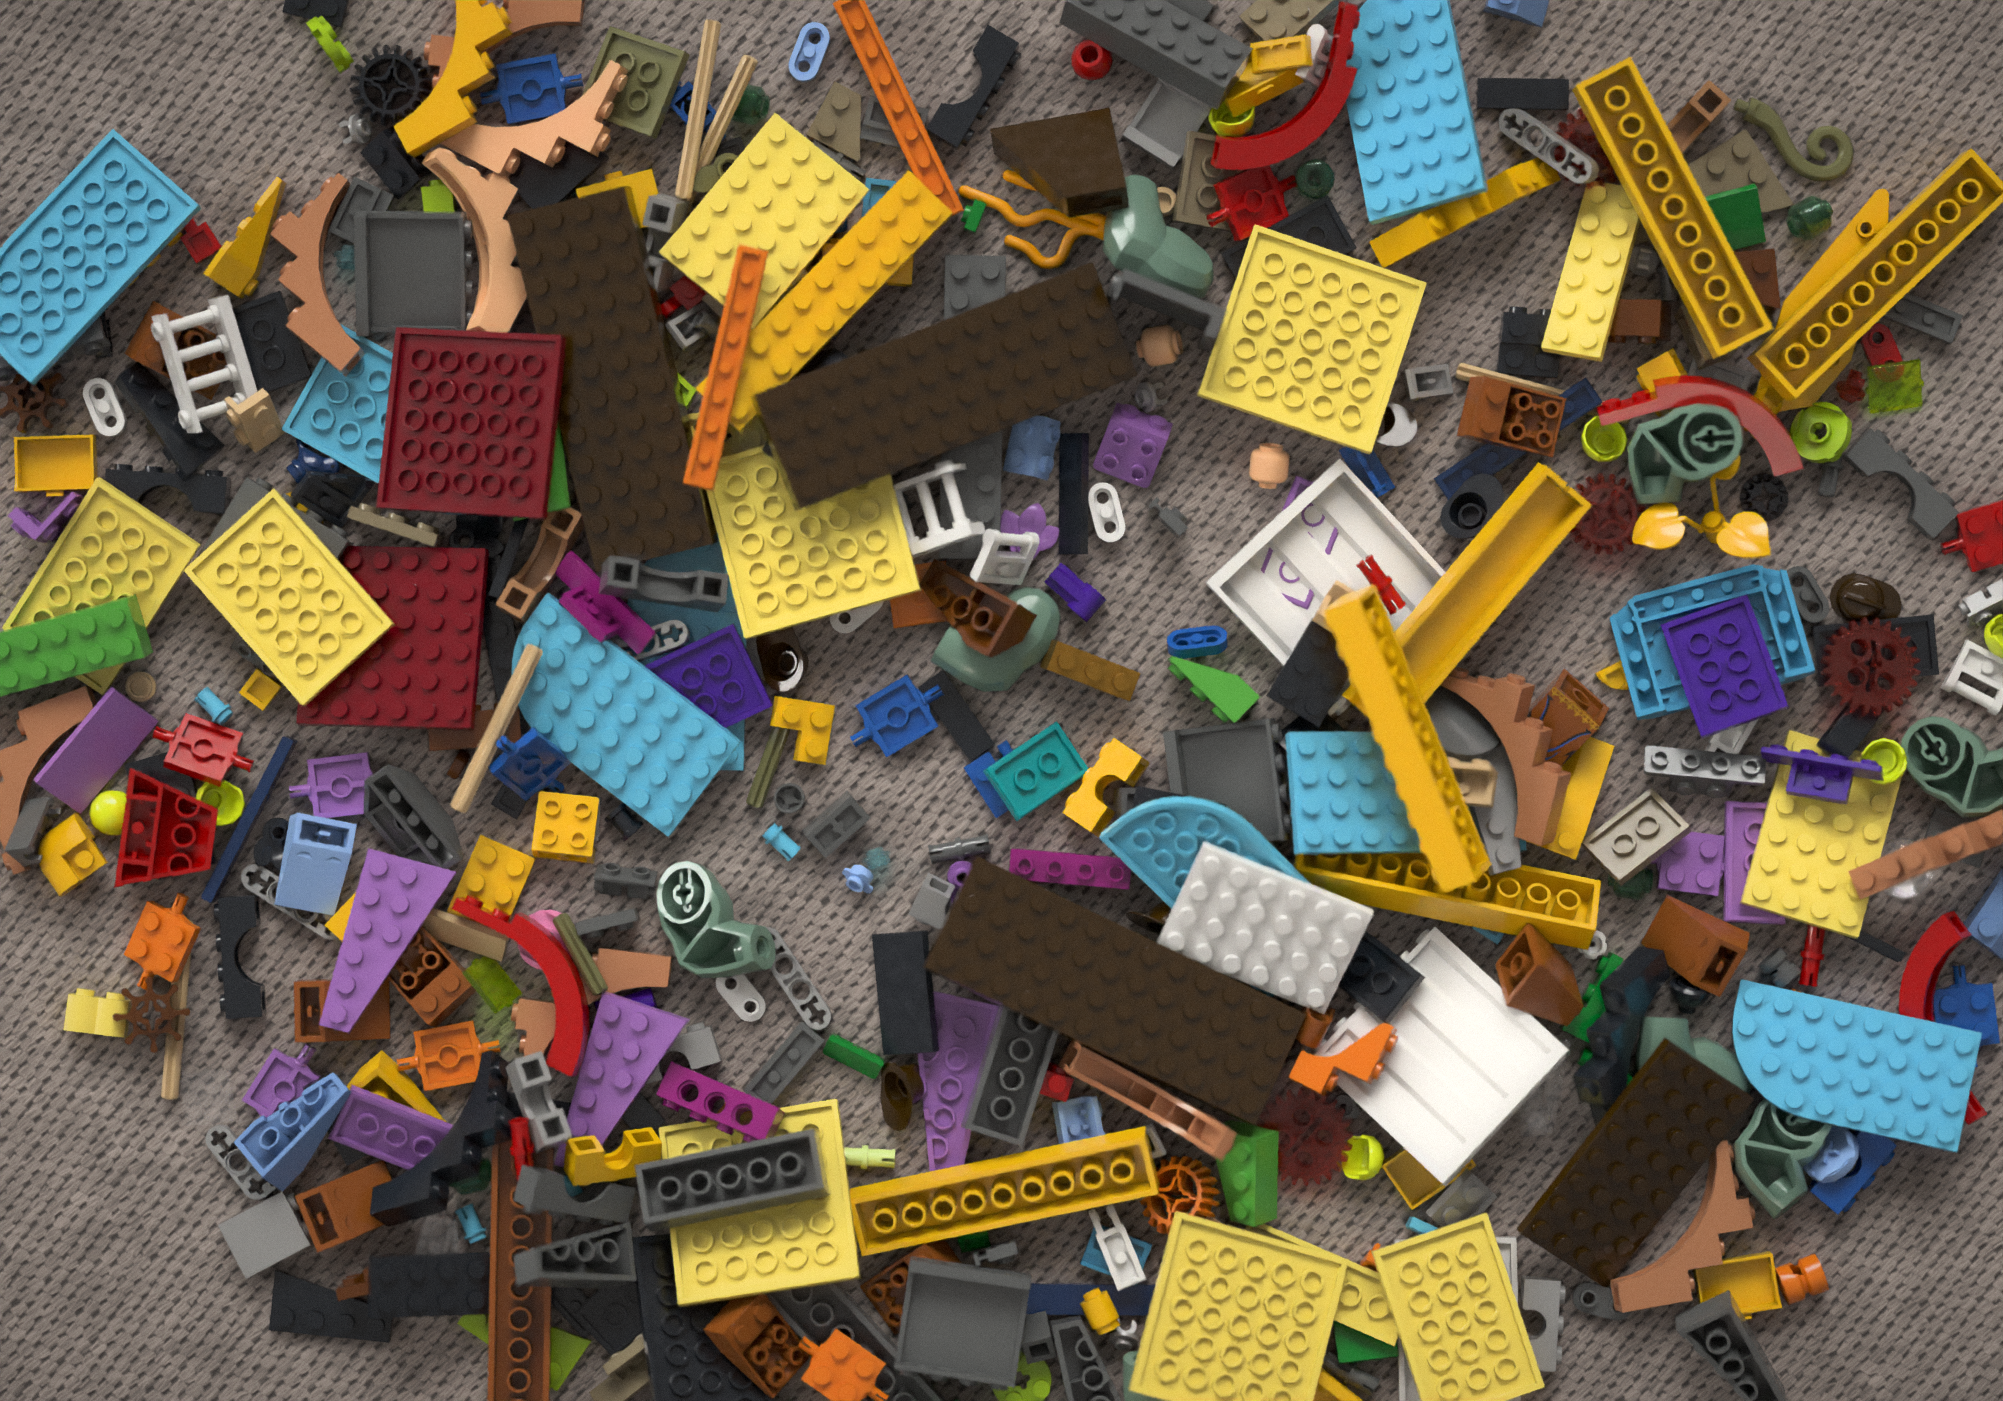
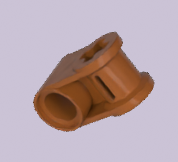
M1303 1006L1301 1012L1305 1013L1306 1016L1296 1039L1307 1047L1319 1048L1332 1022L1336 1009H1326L1325 1013L1322 1014L1312 1010V1008Z

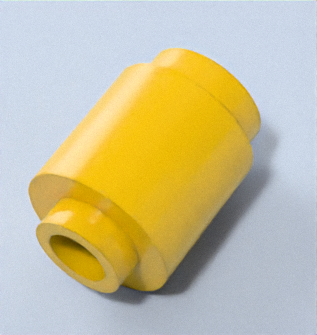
M1098 1287L1082 1295L1084 1300L1080 1303V1306L1092 1330L1096 1329L1098 1335L1105 1334L1120 1325L1117 1319L1120 1316L1107 1290L1101 1292Z

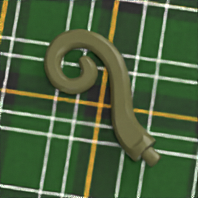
M1752 97L1749 98L1748 102L1737 98L1733 110L1743 113L1742 120L1764 129L1771 137L1785 162L1799 175L1814 181H1831L1845 174L1850 168L1854 154L1853 145L1850 138L1839 128L1821 126L1813 130L1809 135L1807 151L1817 161H1823L1826 158V152L1820 147V142L1823 139H1832L1838 146V156L1832 164L1827 166L1815 165L1804 159L1797 151L1783 121L1774 109Z

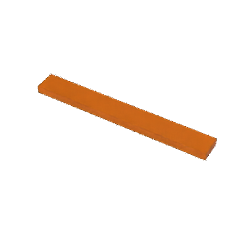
M838 0L834 2L833 6L913 174L952 212V216L963 212L964 209L865 0Z
M738 245L683 481L685 485L711 491L714 489L768 251Z

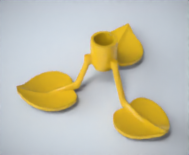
M1740 455L1732 465L1716 472L1710 477L1714 510L1705 514L1701 524L1686 516L1679 517L1678 508L1673 503L1654 504L1646 509L1638 518L1632 534L1633 544L1657 550L1672 548L1679 544L1684 537L1685 527L1682 522H1685L1697 529L1698 533L1705 532L1707 539L1711 543L1718 544L1720 549L1726 554L1740 558L1769 557L1771 550L1768 527L1760 515L1753 512H1742L1736 514L1729 524L1719 508L1716 478L1722 480L1733 478L1740 467Z

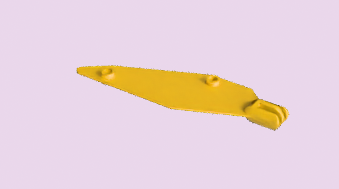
M1878 189L1786 297L1783 301L1775 330L1888 224L1889 193L1887 190ZM1862 223L1868 227L1866 234L1861 232L1860 227ZM1856 342L1796 399L1787 402L1762 374L1754 396L1767 405L1776 415L1781 411L1813 406L1812 404L1817 402L1851 361Z

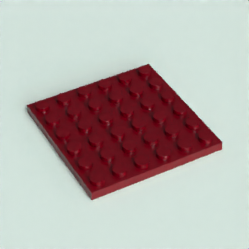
M396 327L376 507L389 510L547 520L567 337L545 334Z
M347 546L339 559L340 563L395 625L306 706H302L298 701L296 724L300 726L474 730L489 550L486 548Z

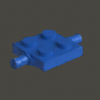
M555 53L496 64L499 78L497 90L480 92V97L483 98L481 99L482 105L500 101L505 110L507 124L513 125L545 119L566 109V89L584 85L581 74L567 77L562 75Z
M907 674L855 705L863 717L865 727L850 736L852 741L863 736V738L853 743L857 748L872 738V740L879 744L885 756L888 757L938 727L939 725L931 713L929 703L944 696L942 690L931 696L932 693L941 689V687L937 684L922 693L916 688Z
M533 727L516 743H512L506 736H501V740L497 739L496 746L503 750L504 753L493 761L488 768L496 778L522 799L527 801L536 792L546 787L553 791V793H560L559 790L561 792L564 790V784L556 778L571 762L557 746Z
M1965 964L1959 965V969L1958 965L1952 966L1955 984L1946 988L1935 989L1933 1004L1934 1021L1982 1033L1979 1048L1983 1045L1999 1044L1993 984L1969 983L1966 979Z

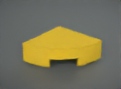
M1621 660L1595 673L1597 678L1610 688L1629 689Z

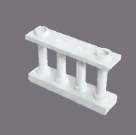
M228 295L208 299L209 306L206 311L170 322L167 314L152 316L153 324L151 325V330L155 340L160 343L180 408V412H178L179 422L182 428L186 429L187 433L202 432L199 421L224 414L228 410L225 401L195 409L191 396L192 391L229 380L233 382L236 394H234L232 399L237 404H240L257 392ZM208 322L215 324L218 332L215 340L180 351L177 350L173 333ZM218 351L224 353L227 362L225 369L190 380L186 379L182 366L183 362Z
M952 460L943 461L935 464L936 470L894 485L913 559L982 535L985 532L983 522L971 523L970 518H966L953 474L967 469L965 463L953 464ZM941 478L954 518L953 528L946 531L944 527L940 526L928 483ZM913 488H917L929 529L926 532L928 537L921 540L919 536L915 537L902 493Z

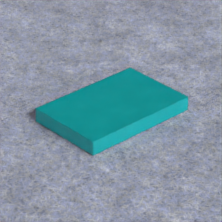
M1056 721L983 770V772L1014 819L1018 821L1083 777L1089 768Z

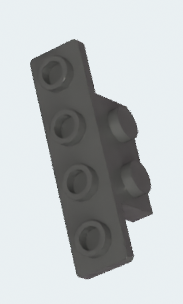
M1647 745L1644 749L1643 772L1645 775L1670 777L1669 791L1677 792L1681 795L1703 794L1711 798L1729 797L1734 784L1763 786L1765 784L1766 759H1762V756Z

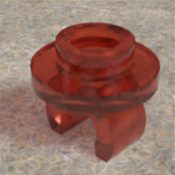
M1851 369L1846 381H1839L1837 383L1836 390L1841 399L1850 403L1864 399L1866 394L1862 388L1865 379H1861L1862 372Z

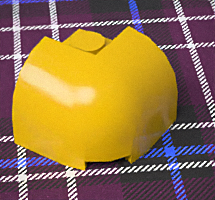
M78 812L52 828L41 839L38 847V854L43 855L39 863L40 868L59 897L69 893L86 881L88 876L108 863L92 840L95 838L94 834Z

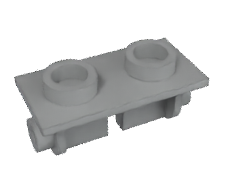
M2003 579L1986 587L1987 592L1991 596L1986 599L1981 590L1962 599V603L1958 605V608L1963 616L1967 614L1968 628L1976 624L1977 626L1984 625L1993 618V615L2003 611Z

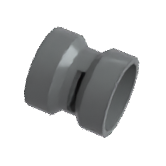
M783 784L776 790L774 802L776 807L783 813H795L804 805L805 794L797 784Z
M1781 947L1771 952L1758 965L1763 973L1771 976L1773 985L1779 988L1787 985L1801 971L1795 963L1789 962L1786 952Z

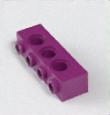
M1011 848L1009 872L1028 881L1117 889L1130 888L1131 869L1119 857Z
M670 1062L656 1093L658 1097L664 1100L663 1106L679 1112L680 1107L690 1111L689 1117L704 1124L707 1119L718 1123L716 1129L729 1135H733L734 1131L744 1134L743 1140L746 1142L774 1137L785 1114L784 1111L774 1105L674 1062ZM692 1088H698V1097L692 1102H687V1092ZM724 1099L726 1103L725 1109L721 1113L715 1114L713 1112L714 1103ZM746 1111H752L753 1118L751 1122L747 1125H741V1115Z

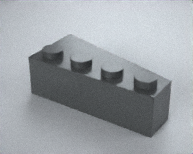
M631 1221L539 1246L514 1255L516 1285L616 1289L637 1281Z
M1729 1290L1675 1315L1677 1332L1684 1339L1686 1338L1694 1346V1350L1702 1358L1704 1357L1715 1368V1371L1733 1386L1735 1392L1744 1401H1787L1783 1384Z
M1080 1315L1050 1321L1067 1401H1122Z

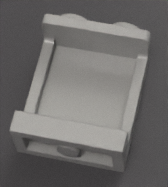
M1159 78L1133 121L1123 133L1122 139L1173 171L1183 155L1187 131L1198 132L1212 107Z
M287 1189L218 1225L246 1279L313 1244L306 1223L298 1211L300 1208L295 1198L296 1195L293 1192L289 1194Z

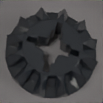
M1757 474L1749 478L1742 486L1740 504L1744 512L1756 513L1765 522L1780 517L1788 506L1789 493L1784 482L1776 476L1774 477L1772 474ZM1762 484L1766 493L1777 495V497H1773V499L1768 501V511H1766V506H1764L1762 501H1752V498H1756L1761 494Z

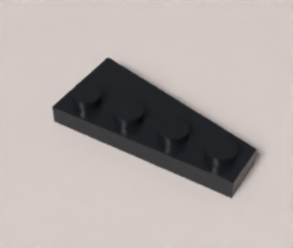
M136 362L118 376L115 384L135 413L142 415L147 423L146 429L151 436L155 435L164 447L162 450L168 461L172 460L179 469L177 474L182 481L186 480L223 449L225 445L201 422L202 432L187 433L186 429L182 428L178 418L180 408L177 399L139 362Z
M278 1269L275 1270L269 1330L390 1343L393 1318L370 1319L368 1317L367 1301L358 1298L338 1301L336 1290L320 1286L312 1281L298 1278Z

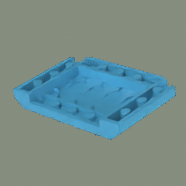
M1755 564L1636 595L1618 613L1613 614L1609 619L1637 720L1653 719L1691 709L1661 624L1745 594L1748 595L1780 684L1797 681L1814 674V664L1787 570L1767 569Z

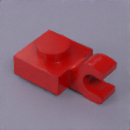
M194 217L184 227L187 233L180 237L196 264L210 257L222 247L208 223L204 222L198 226Z
M684 275L669 287L674 296L660 305L662 314L667 319L682 306L688 311L703 301L702 298L707 293Z

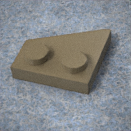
M834 81L806 135L838 153L840 152L844 156L859 162L861 95Z

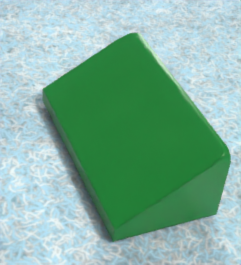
M835 1033L830 1035L822 1050L824 1055L872 1079L877 1078L885 1062L884 1058Z

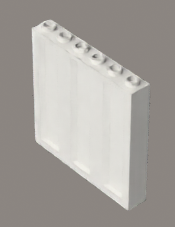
M1337 459L1311 486L1307 487L1286 509L1281 511L1205 583L1272 656L1284 666L1311 618H1314L1323 598L1335 581H1340L1354 591L1371 586L1356 566L1362 559L1366 563L1365 557L1371 554L1374 556L1373 558L1384 574L1392 578L1391 584L1403 601L1406 602V605L1400 610L1396 606L1397 612L1392 615L1387 610V615L1394 632L1444 575L1445 571L1341 459ZM1309 503H1312L1314 506H1309L1305 510V519L1309 523L1315 524L1321 520L1323 514L1325 519L1319 526H1308L1302 520L1301 512ZM1335 527L1338 530V536L1330 555H1327L1325 549ZM1270 547L1273 552L1265 573H1263L1261 568ZM1283 561L1286 563L1282 568L1283 576L1289 580L1299 577L1300 580L1288 583L1280 577L1279 568ZM1310 589L1314 594L1308 610L1292 604L1291 601H1288L1283 596L1285 594L1305 602ZM1349 677L1327 713L1329 716L1334 712L1339 716L1351 705L1342 696L1351 684Z
M1434 927L1431 931L1426 929L1420 934L1416 940L1418 945L1410 953L1405 951L1400 956V958L1426 978L1389 1023V1025L1397 1029L1395 1035L1398 1036V1041L1391 1053L1386 1052L1382 1063L1385 1064L1380 1078L1378 1080L1373 1079L1370 1085L1339 1069L1336 1074L1339 1075L1337 1085L1443 1185L1447 1186L1571 1053L1529 1013L1506 1006L1502 988L1439 929ZM1357 1002L1353 1007L1356 1011L1348 1019L1343 1017L1334 1026L1333 1031L1335 1033L1328 1041L1323 1039L1321 1046L1314 1048L1312 1052L1315 1056L1321 1057L1339 1054L1384 1022Z

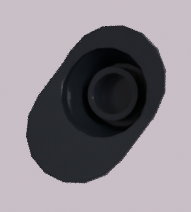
M1480 473L1471 476L1445 503L1441 511V524L1447 534L1454 538L1467 539L1474 537L1482 530L1503 505L1504 491L1498 479L1490 474Z

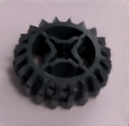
M388 45L383 46V55H380L379 51L373 48L372 54L375 58L370 60L364 54L362 59L367 63L366 66L362 67L359 64L354 66L361 75H352L350 78L351 81L359 83V86L350 88L352 94H360V96L353 100L354 104L357 106L365 103L360 113L364 116L372 111L369 120L373 123L381 116L380 122L383 127L388 125L389 118H392V124L395 126L399 123V117L405 119L408 113H413L416 110L418 104L421 105L424 102L421 99L422 96L428 97L431 94L430 90L423 89V86L432 84L431 78H422V76L429 72L428 67L418 68L423 60L418 56L411 61L413 51L410 49L401 56L402 47L400 45H396L393 54H391ZM391 62L383 76L370 77L377 67ZM400 64H404L411 69L415 78V86L401 81ZM394 77V82L397 85L399 84L401 88H392L391 93L388 95V90L381 84H389ZM367 86L381 90L382 109L371 102ZM413 95L404 106L392 110V106H394L399 96Z

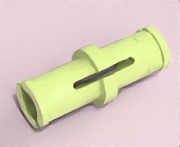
M862 1145V1148L844 1147L846 1165L861 1166V1169H867V1166L895 1168V1149H868L867 1145Z

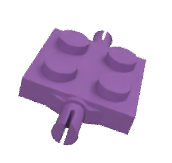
M369 752L307 760L309 772L307 784L289 786V791L301 790V792L290 793L291 799L309 797L313 805L314 816L333 818L364 814V781L374 774L370 767Z
M1690 832L1650 863L1656 864L1658 872L1656 889L1717 897L1720 879L1724 873L1723 848L1725 836Z
M305 1043L304 1048L296 1058L290 1057L274 1048L242 1101L255 1108L259 1115H264L267 1118L279 1110L278 1106L285 1101L291 1103L301 1097L303 1086L321 1077L307 1065L317 1049Z

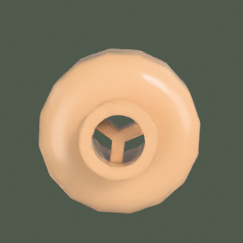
M1170 325L1146 328L1142 332L1141 340L1136 342L1139 358H1144L1151 367L1172 364L1177 361L1178 355L1183 352L1181 335L1178 330L1174 331Z
M1259 444V448L1251 452L1249 476L1254 481L1259 482V487L1277 488V484L1283 483L1288 479L1289 453L1283 450V446L1280 444Z

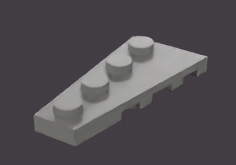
M1504 746L1494 749L1491 753L1481 758L1490 762V765L1498 772L1493 808L1469 806L1472 819L1492 864L1488 868L1490 876L1521 867L1520 840L1514 836L1518 814L1516 783L1512 764Z

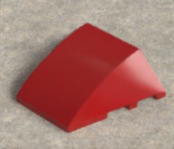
M130 767L114 888L136 882H147L162 877H173L209 870L211 867L218 808Z

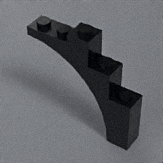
M1638 947L1599 985L1606 1011L1586 1030L1593 1056L1573 1075L1579 1101L1589 1103L1595 1127L1627 1087L1631 1053L1639 1026L1657 991L1670 977L1664 950Z
M492 1050L482 1053L474 1087L457 1121L441 1142L414 1167L391 1181L373 1187L370 1207L371 1216L387 1227L447 1211L450 1193L449 1185L479 1176L482 1148L512 1140L509 1121L514 1118V1113L505 1107L508 1085L506 1067L509 1065L507 1061Z

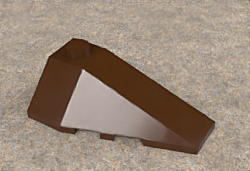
M936 559L933 560L920 583V587L935 606L947 617V621L962 636L965 644L989 658H993L1023 642L1037 617L1036 614L1019 603L976 582Z

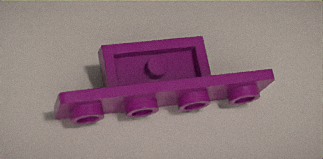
M573 551L567 553L557 567L555 574L571 590L565 592L558 602L600 643L618 635L637 654L642 653L655 636V631L620 597L599 594L601 578Z

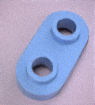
M811 22L806 24L800 31L789 60V71L797 81H811L819 72L830 43L829 32L823 24ZM814 33L821 37L820 42L817 44H812L809 41V37ZM801 62L809 63L810 69L807 72H801L798 69Z

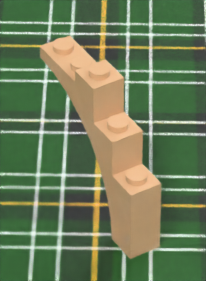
M610 60L599 79L580 99L553 116L539 122L515 127H491L473 124L440 144L506 177H509L510 173L513 174L520 164L519 156L521 152L553 168L555 162L558 163L565 153L564 144L566 141L598 157L600 151L603 152L610 142L609 133L611 129L601 123L612 113L614 103L612 102L617 92H621L624 89L628 80L627 73L629 70Z
M435 149L427 153L422 164L442 180L457 199L463 212H467V219L472 220V233L476 243L479 261V288L475 308L466 331L508 333L527 298L521 269L511 266L517 253L509 221L502 219L518 188L510 183L508 177L495 172L481 177V173L477 169L466 166L458 161L453 152L447 149Z

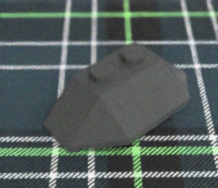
M388 764L365 779L364 815L399 857L444 869L450 868L463 859L464 855L453 820L416 774Z

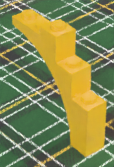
M455 0L456 33L452 53L445 71L428 98L412 114L393 126L407 153L413 157H417L477 123L473 114L477 112V109L468 95L464 97V95L495 78L491 71L495 67L493 61L486 51L483 53L481 51L513 34L508 26L512 23V20L504 7L499 9L493 2L484 6V4L488 3L487 0Z
M1537 157L1506 169L1486 181L1488 191L1424 211L1371 240L1370 244L1382 268H1386L1520 199L1555 184L1561 179L1557 170Z

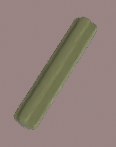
M772 727L746 800L748 805L756 808L763 807L791 729Z
M566 913L556 916L553 919V923L591 993L595 996L601 995L608 990V986L580 935L577 934L572 920Z

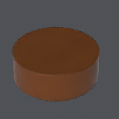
M460 749L446 775L454 780L458 779L470 758V754Z

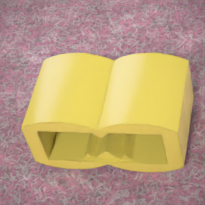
M77 988L76 993L68 994L64 1030L112 1037H127L129 1020H113L114 1013L124 1014L131 1008V1001L125 1000V996L122 993L107 992L106 997L94 996L95 990Z

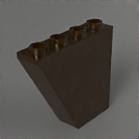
M1110 108L990 129L994 154L1068 218L1129 207L1127 186Z

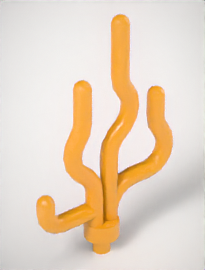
M1004 171L1003 179L1025 189L1037 191L1015 171ZM962 185L958 189L961 197L971 201L978 200L986 203L987 207L999 211L1007 222L1014 226L1025 228L1036 225L1041 221L1049 220L1071 228L1062 238L1058 251L1053 257L1043 256L1033 244L1013 235H1007L1004 238V244L1007 247L1025 253L1031 262L1040 268L1050 270L1061 266L1068 258L1073 243L1080 236L1089 235L1103 240L1106 215L1094 213L1077 216V218H1068L1063 212L1049 208L1036 210L1028 215H1019L1009 203L998 197L966 185Z

